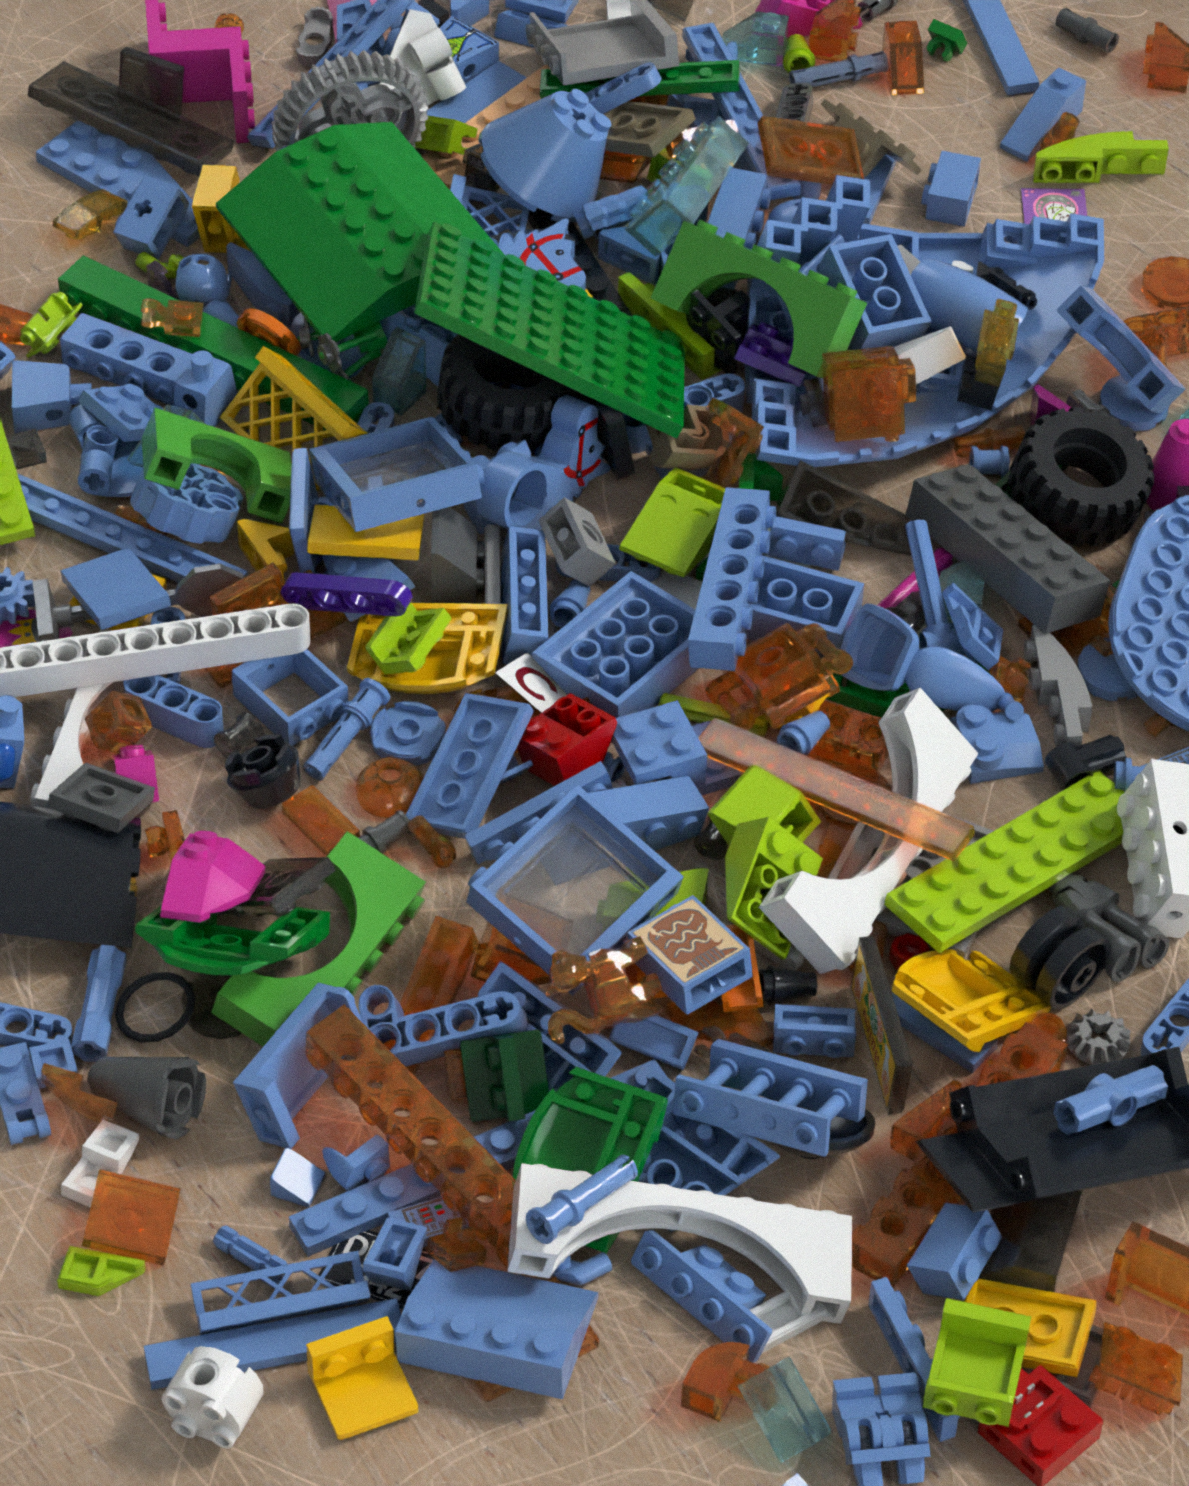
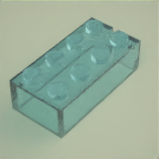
M720 116L715 118L709 125L705 122L701 123L691 135V141L685 138L673 151V154L676 156L675 160L671 158L661 168L658 174L662 178L660 180L657 178L644 192V195L648 197L646 201L642 199L629 214L633 219L625 230L655 257L676 240L683 221L694 224L749 144Z

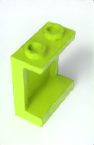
M946 1298L931 1370L926 1382L923 1408L934 1410L941 1415H958L976 1419L986 1425L998 1424L1009 1427L1031 1316Z

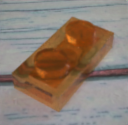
M314 785L309 786L282 803V813L325 856H328L347 831L357 838L360 837V830Z

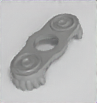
M318 6L307 10L304 14L305 26L303 32L298 37L300 47L296 48L298 61L308 67H312V64L315 65L325 55L326 49L331 45L330 31L333 16L329 9ZM315 36L324 40L318 45H310L306 42V39Z

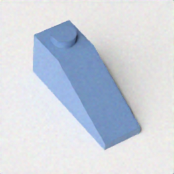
M1061 68L1056 69L1035 91L1001 141L1000 148L1028 162L1082 112L1086 80Z
M230 242L226 245L228 272L231 271V276L255 309L273 316L290 330L294 318L300 311L252 252Z

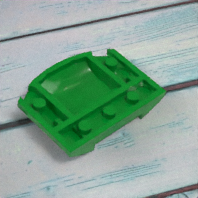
M575 1067L569 1072L573 1078L558 1088L557 1091L552 1088L529 1121L515 1159L511 1189L514 1190L522 1163L529 1165L542 1164L549 1168L573 1172L585 1171L594 1175L623 1154L630 1158L622 1167L633 1160L637 1166L638 1176L632 1181L638 1182L654 1142H658L668 1099L664 1096ZM620 1232L601 1237L584 1246L607 1254Z

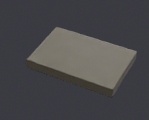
M628 101L604 113L611 121L605 151L655 157L696 118L692 109Z

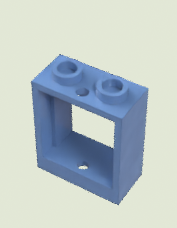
M308 649L293 655L247 661L232 670L233 696L274 734L282 735L284 741L289 742L291 746L301 740L310 738L317 730L330 722L339 720L341 708L348 701V686ZM295 673L320 698L288 717L263 691Z

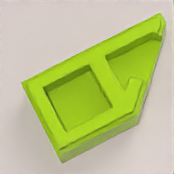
M69 1246L57 1279L58 1289L101 1296L144 1274L146 1269L145 1260Z

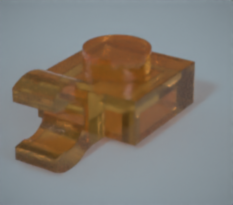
M142 299L141 312L143 314L141 326L148 328L164 327V333L167 335L200 337L204 303L168 300V306L165 307L155 299Z

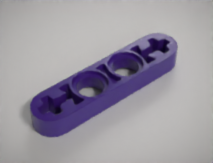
M298 572L290 574L281 589V595L286 602L302 605L310 610L395 617L402 616L413 598L409 588L395 580Z

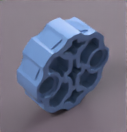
M190 463L179 490L144 479V468H142L130 498L133 509L145 517L148 524L162 532L176 535L184 541L199 544L203 542L221 543L227 540L243 501L240 490L232 486L224 475L212 468Z

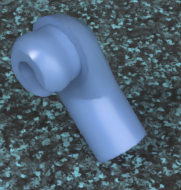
M601 1252L583 1262L571 1260V1256H568L557 1267L552 1276L556 1280L579 1286L612 1271V1264L605 1252Z

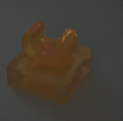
M1000 655L999 661L988 670V673L1001 684L1005 693L1011 694L1015 701L1023 702L1025 687L1029 680L1025 671L1031 667V664L1021 657H1016L1010 662Z
M177 810L162 812L163 827L152 826L145 829L149 857H160L168 852L170 863H172L173 857L184 843L185 838Z
M461 1217L446 1220L443 1226L444 1234L428 1238L426 1252L450 1272L485 1264L487 1249L475 1240L476 1231L473 1227L461 1230L463 1222Z

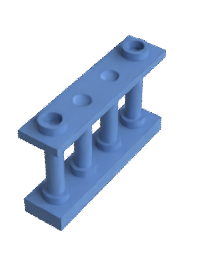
M717 1039L711 1045L709 1075L703 1081L680 1074L676 1077L673 1114L825 1157L829 1150L831 1120L836 1116L859 1122L865 1116L868 1079ZM760 1096L768 1097V1098L775 1099V1100H778V1101L770 1100V1099L763 1098V1097H760Z

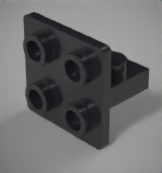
M699 290L691 293L688 325L715 349L714 366L718 369H723L726 374H736L738 360L734 358L746 336L745 332L751 299L743 290H740L714 307Z

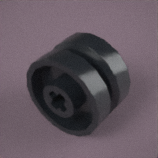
M1064 906L1051 909L1027 930L1016 946L1009 967L1013 977L1028 988H1036L1035 991L1038 997L1052 1009L1058 1010L1070 1006L1094 984L1103 971L1111 950L1108 939L1094 928H1084L1085 925L1082 918Z

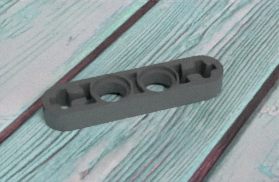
M792 83L785 86L782 90L773 126V134L782 149L799 147L805 141L814 103L812 85L808 83Z

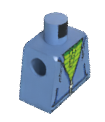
M451 16L440 27L453 52L451 56L465 84L499 61V42L462 20Z

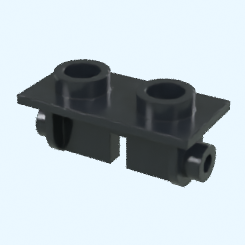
M981 261L978 262L976 276L1008 293L1028 307V310L1033 309L1037 305L1036 294L1032 290H1028L1022 285L1016 286L1017 282L1005 274L1000 267L989 268Z

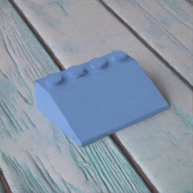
M630 571L533 651L532 658L567 695L572 693L615 718L653 708L659 703L663 693H671L699 669L690 667L688 638L695 609Z
M435 1257L409 1295L396 1327L397 1360L404 1364L563 1399L598 1300V1292Z

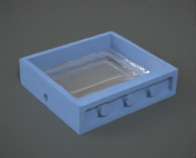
M433 417L309 449L315 483L355 532L482 498L480 485L484 484V474L481 465L478 462L475 463L471 459L467 450L464 451L460 447L456 438L453 439L449 435L445 426L442 427Z
M578 784L568 794L564 791L560 792L549 804V811L541 819L537 816L531 819L521 832L523 836L515 844L511 841L507 842L495 856L496 861L488 869L481 867L473 874L468 882L470 889L466 901L572 996L616 952L595 954L590 958V962H582L581 966L577 967L580 957L600 948L619 951L629 941L627 932L633 930L641 923L652 919L678 894L684 878L681 873ZM560 949H562L560 952H558V953L552 955L554 952L559 951Z

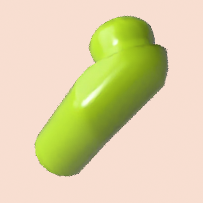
M142 252L137 256L135 263L137 267L157 280L176 279L179 262L185 257L179 254H172L169 257V262H160L149 253Z

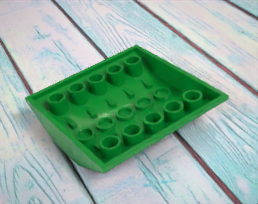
M392 122L342 124L328 127L273 153L216 202L217 210L318 335L321 336L328 333L335 342L416 304L427 234L433 222L441 225L444 223L450 224L459 229L461 235L472 240L481 239L489 243L494 251L505 255Z

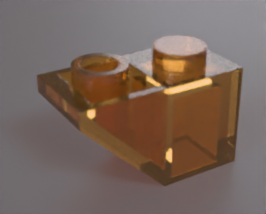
M835 0L816 12L809 37V48L813 52L815 59L837 62L847 59L850 51H856L859 33L853 32V28L858 26L861 7L855 6L856 0Z
M1156 22L1154 35L1147 34L1145 54H1151L1145 55L1142 74L1148 75L1147 88L1186 93L1189 78V44L1164 23Z

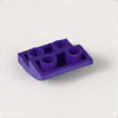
M760 322L759 325H755L752 323L734 359L800 387L807 372L788 363L793 349L794 336L790 340L778 335L779 329L770 324Z

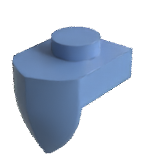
M378 1134L347 1157L330 1147H325L322 1150L323 1158L331 1175L346 1191L384 1176L387 1169L390 1168L389 1145Z

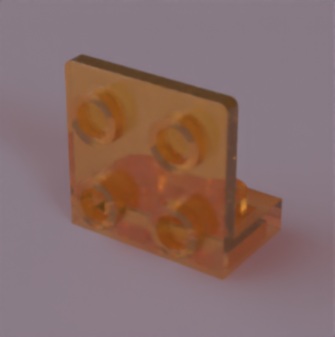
M712 397L705 410L714 415L711 422L730 432L731 435L729 436L730 442L724 454L712 464L705 478L725 489L729 484H735L744 469V466L741 464L747 454L754 453L763 438V435L760 433L764 426L732 406Z

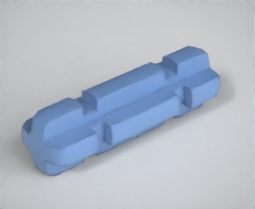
M222 1226L213 1238V1243L218 1249L226 1254L233 1255V1258L254 1271L287 1265L285 1260L276 1255L272 1256L270 1251L247 1237L240 1236L237 1231L229 1226ZM284 1275L269 1279L279 1284Z

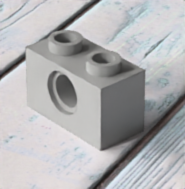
M565 497L561 499L538 520L561 571L590 587L616 564L592 512Z

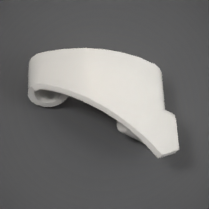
M409 9L390 57L393 60L398 58L403 65H407L412 73L417 76L425 92L424 96L428 106L438 99L445 100L462 92L466 85L451 56L453 55L451 47L441 29L437 27L431 13ZM383 82L379 83L388 86L390 90L396 88L392 85Z

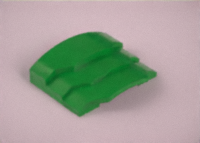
M161 904L135 926V932L155 947L165 963L203 974L241 975L316 947L329 935L330 912L292 906L262 932L217 925L218 912L210 913V918L200 923L161 918Z

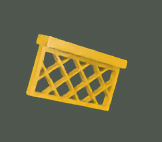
M264 346L255 356L260 364L219 417L238 435L258 442L259 427L271 425V441L264 444L279 449L283 446L292 445L293 451L294 449L302 448L303 442L314 440L315 448L323 445V438L334 436L338 441L368 434L283 356ZM267 375L271 379V393L259 395L258 385ZM291 397L292 413L280 415V399ZM271 401V417L259 419V403ZM250 405V421L239 424L234 419L243 406ZM313 417L314 433L301 435V419ZM292 421V437L280 439V423ZM315 483L316 490L318 491L320 488H319V486Z

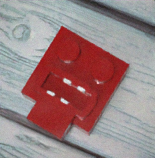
M1039 1365L1029 1374L1021 1368L1009 1427L998 1424L986 1425L979 1422L977 1433L1036 1486H1044L1100 1438L1104 1420L1043 1366Z

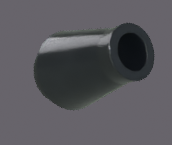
M768 965L766 969L758 970L763 1001H767L769 1005L807 996H815L817 993V977L814 972H801Z

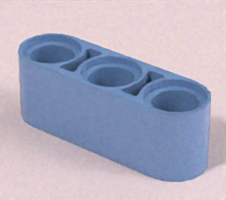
M160 675L123 681L126 712L133 719L198 747L212 748L222 742L224 738L222 706L217 700Z

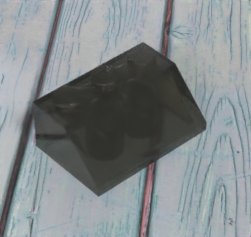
M1084 1190L992 1209L990 1215L1002 1238L981 1271L979 1279L1056 1292L1081 1207Z

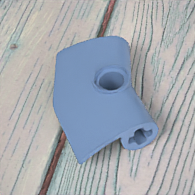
M80 404L74 407L69 414V423L82 449L78 485L84 492L91 495L105 497L132 496L143 468L142 440L124 442L84 406Z

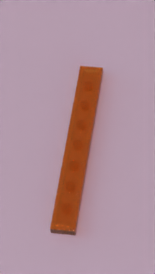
M714 718L698 737L708 758L742 772H745L751 765H757L800 790L805 798L951 861L957 859L975 835L974 825L720 719Z

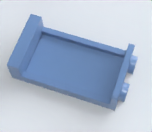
M317 983L233 1081L259 1141L292 1149L300 1139L292 1119L351 1050L369 1054L365 1043L361 1016L355 1005V999L345 988Z

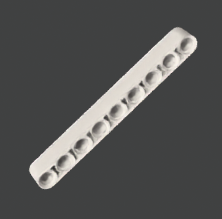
M285 604L1 647L0 696L19 697L304 652L310 645L309 613L302 605Z

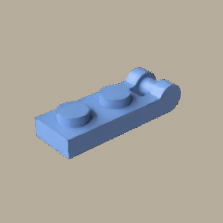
M26 1042L0 1048V1109L10 1145L22 1143L23 1138L38 1135L39 1138L51 1136L48 1116L44 1108ZM33 1118V1119H30V1120H26V1121L19 1122V1121H21V1120Z

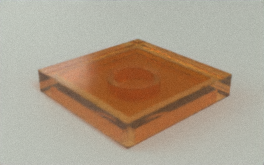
M99 1169L81 1246L164 1266L181 1189Z

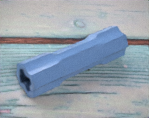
M101 945L98 949L92 950L87 970V990L81 1017L76 1022L71 1045L73 1055L80 1057L85 1062H97L100 1058L107 1057L112 1033L110 1023L117 989L122 985L127 961L126 953L112 945Z

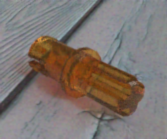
M1021 425L1001 430L987 428L984 430V433L956 438L954 440V451L956 456L965 458L969 457L971 446H977L979 450H1000L1001 446H1007L1008 449L1019 448L1025 431Z

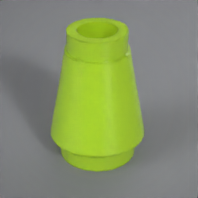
M799 34L791 35L786 41L783 66L788 73L792 70L815 66V56L805 38Z

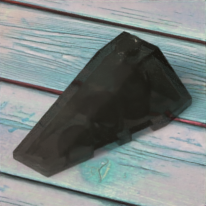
M801 460L786 480L776 502L777 517L846 531L844 542L911 556L905 529L906 524L911 520L906 514Z

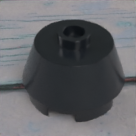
M279 734L255 738L257 746L248 749L241 755L238 749H236L225 762L229 787L253 808L264 809L276 806L293 796L300 787L298 750L291 746L289 742H285L282 735Z

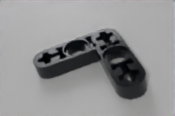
M595 399L586 400L585 402L594 405L598 409L597 438L602 445L606 446L604 459L611 467L613 475L617 480H621L634 474L635 469L622 412Z

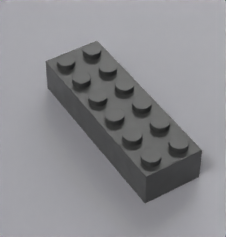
M970 464L961 465L914 479L906 516L911 521L925 520L930 537L1045 634L1100 617L1110 580L1097 570L1094 565L1075 552L1070 545L1052 533L1047 526L1041 524L1029 514L1024 507L1017 504L998 486L984 477L975 467Z

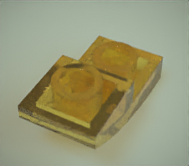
M105 189L94 191L76 200L53 219L52 226L65 232V235L69 238L84 239L88 235L101 232L102 221H107L111 217L123 214L127 207V200Z

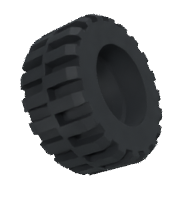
M457 334L444 350L437 389V403L442 411L441 415L448 425L452 424V429L461 437L463 435L467 436L468 441L477 446L481 443L487 445V449L497 451L498 448L510 442L518 443L526 440L529 450L539 447V443L544 444L546 436L552 428L551 413L557 400L564 395L575 397L576 390ZM490 382H508L525 389H506L495 386Z
M1078 407L1070 408L1068 412L1064 408L1052 411L1050 415L1046 414L1038 418L1034 425L1028 428L1011 464V473L1008 481L1013 500L1024 507L1041 524L1047 526L1058 538L1070 541V545L1083 546L1084 543H1089L1091 547L1103 545L1104 541L1110 543L1118 540L1121 535L1127 534L1132 529L1151 493L1155 476L1151 456L1146 455L1148 450L1142 440L1138 441L1135 438L1136 433L1129 426L1124 428L1119 424V419L1113 416L1110 418L1102 416L1101 411L1091 409L1090 412L1083 411V408ZM1062 464V466L1084 470L1093 475L1104 488H1094L1079 484L1066 476L1058 465Z

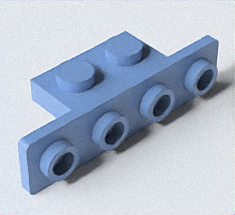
M653 1229L645 1231L631 1258V1264L748 1363L757 1362L772 1334V1329L753 1314L750 1309L762 1304L766 1294L754 1285L753 1280L749 1276L738 1272L726 1262L722 1254L716 1249L704 1244L681 1253Z

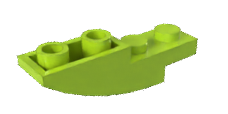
M1133 131L1097 133L1062 141L1036 153L1033 183H1100L1101 174H1165L1169 150L1168 141L1134 140Z

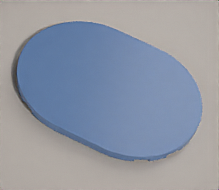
M1189 495L1175 499L1174 502L1160 510H1156L1140 529L1132 544L1114 594L1108 624L1109 637L1115 659L1130 686L1159 715L1188 732Z

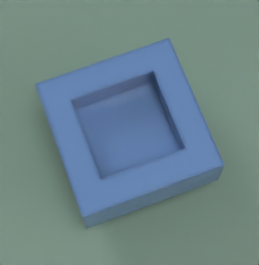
M69 1039L29 1047L30 1058L39 1089L78 1080V1071Z

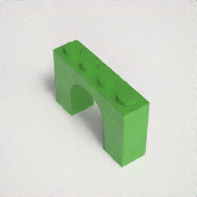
M154 407L142 435L144 479L179 490L190 463L206 465L224 472L242 486L246 494L248 513L279 523L283 522L290 506L292 468L290 452Z

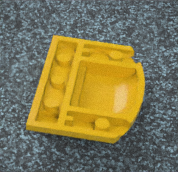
M412 603L417 611L445 608L452 619L443 631V637L434 644L426 656V662L420 669L412 673L403 672L386 675L365 648L386 616L365 614L359 617L347 664V672L352 676H357L362 680L364 678L373 679L387 690L394 692L439 694L475 685L495 674L508 615V604Z
M946 949L941 953H938L936 950L912 957L899 968L891 986V991L897 997L973 1052H980L984 1043L1017 1030L1019 1033L1024 1034L1051 1010V1007L1041 1000L1034 990L1024 986L1012 974L981 952L973 950L969 955L970 960L962 958L954 949Z

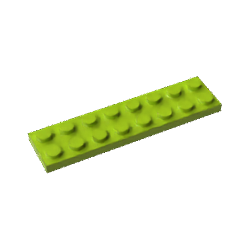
M1100 771L1093 773V776L1090 774L890 891L886 895L884 905L938 953H941L1069 874L1120 845L1124 832L1121 817L1117 813V803L1119 797L1125 792L1121 789H1115V783Z

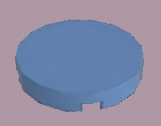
M1121 375L1109 379L1102 386L1099 405H1104L1110 411V416L1119 419V424L1125 428L1129 426L1133 431H1146L1155 428L1156 423L1161 420L1163 422L1167 418L1169 406L1161 414L1149 411L1126 386V382Z
M1110 638L1095 640L1083 648L1078 657L1077 667L1083 676L1088 691L1092 695L1107 701H1117L1118 697H1127V700L1138 696L1117 664Z
M401 701L395 703V707L388 710L385 707L376 714L371 724L370 742L374 752L384 761L397 766L413 767L425 764L434 758L446 733V725L438 717V712L431 706L420 702Z

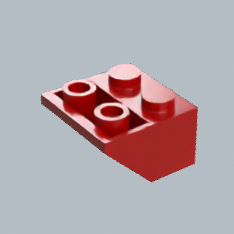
M569 693L559 698L551 707L538 716L530 719L517 746L522 763L531 760L533 766L527 771L556 786L600 761L603 764L617 726V720L607 712Z

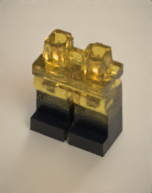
M996 299L993 311L984 310L978 338L977 355L974 357L966 354L962 366L957 401L992 410L1006 370L1007 359H1012L1015 350L1019 319L1014 318L1017 311L1016 303Z

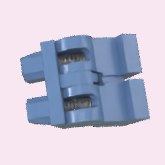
M917 1373L878 1376L877 1395H874L875 1388L872 1377L833 1380L832 1414L839 1437H842L846 1465H853L857 1486H883L881 1462L896 1460L898 1484L924 1482V1457L931 1456L928 1443L927 1419L919 1396Z

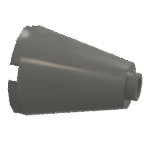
M102 1057L91 1066L87 1077L90 1091L95 1097L161 1136L179 1139L190 1131V1128L185 1126L191 1117L198 1118L206 1093L205 1073L199 1072L196 1066L201 1064L198 1060L189 1057Z

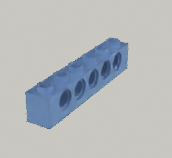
M725 488L688 638L689 663L692 668L735 671L738 656L745 655L747 638L744 630L751 629L753 610L750 604H756L758 600L759 584L756 582V579L763 578L765 559L762 553L769 552L770 531H768V528H774L776 522V506H770V493L767 490Z

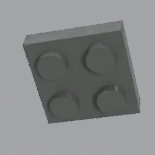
M85 762L49 794L48 808L62 812L66 817L81 819L95 824L101 829L119 833L153 801L155 787Z

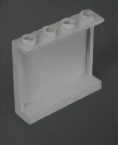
M630 0L631 16L548 30L534 12L529 13L530 24L526 25L528 43L534 46L536 54L542 56L544 64L550 67L552 75H556L563 86L617 77L649 62L653 63L657 70L679 66L677 34L648 0Z

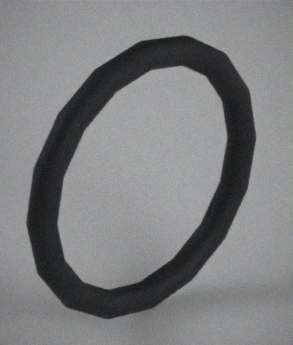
M154 972L138 978L125 989L117 1002L115 1017L118 1028L128 1038L139 1042H158L173 1036L186 1025L193 1014L196 998L192 986L182 976L171 972ZM169 980L179 984L185 990L187 997L185 1012L179 1021L170 1028L156 1034H141L131 1030L125 1023L123 1015L125 1004L132 993L141 986L153 981Z

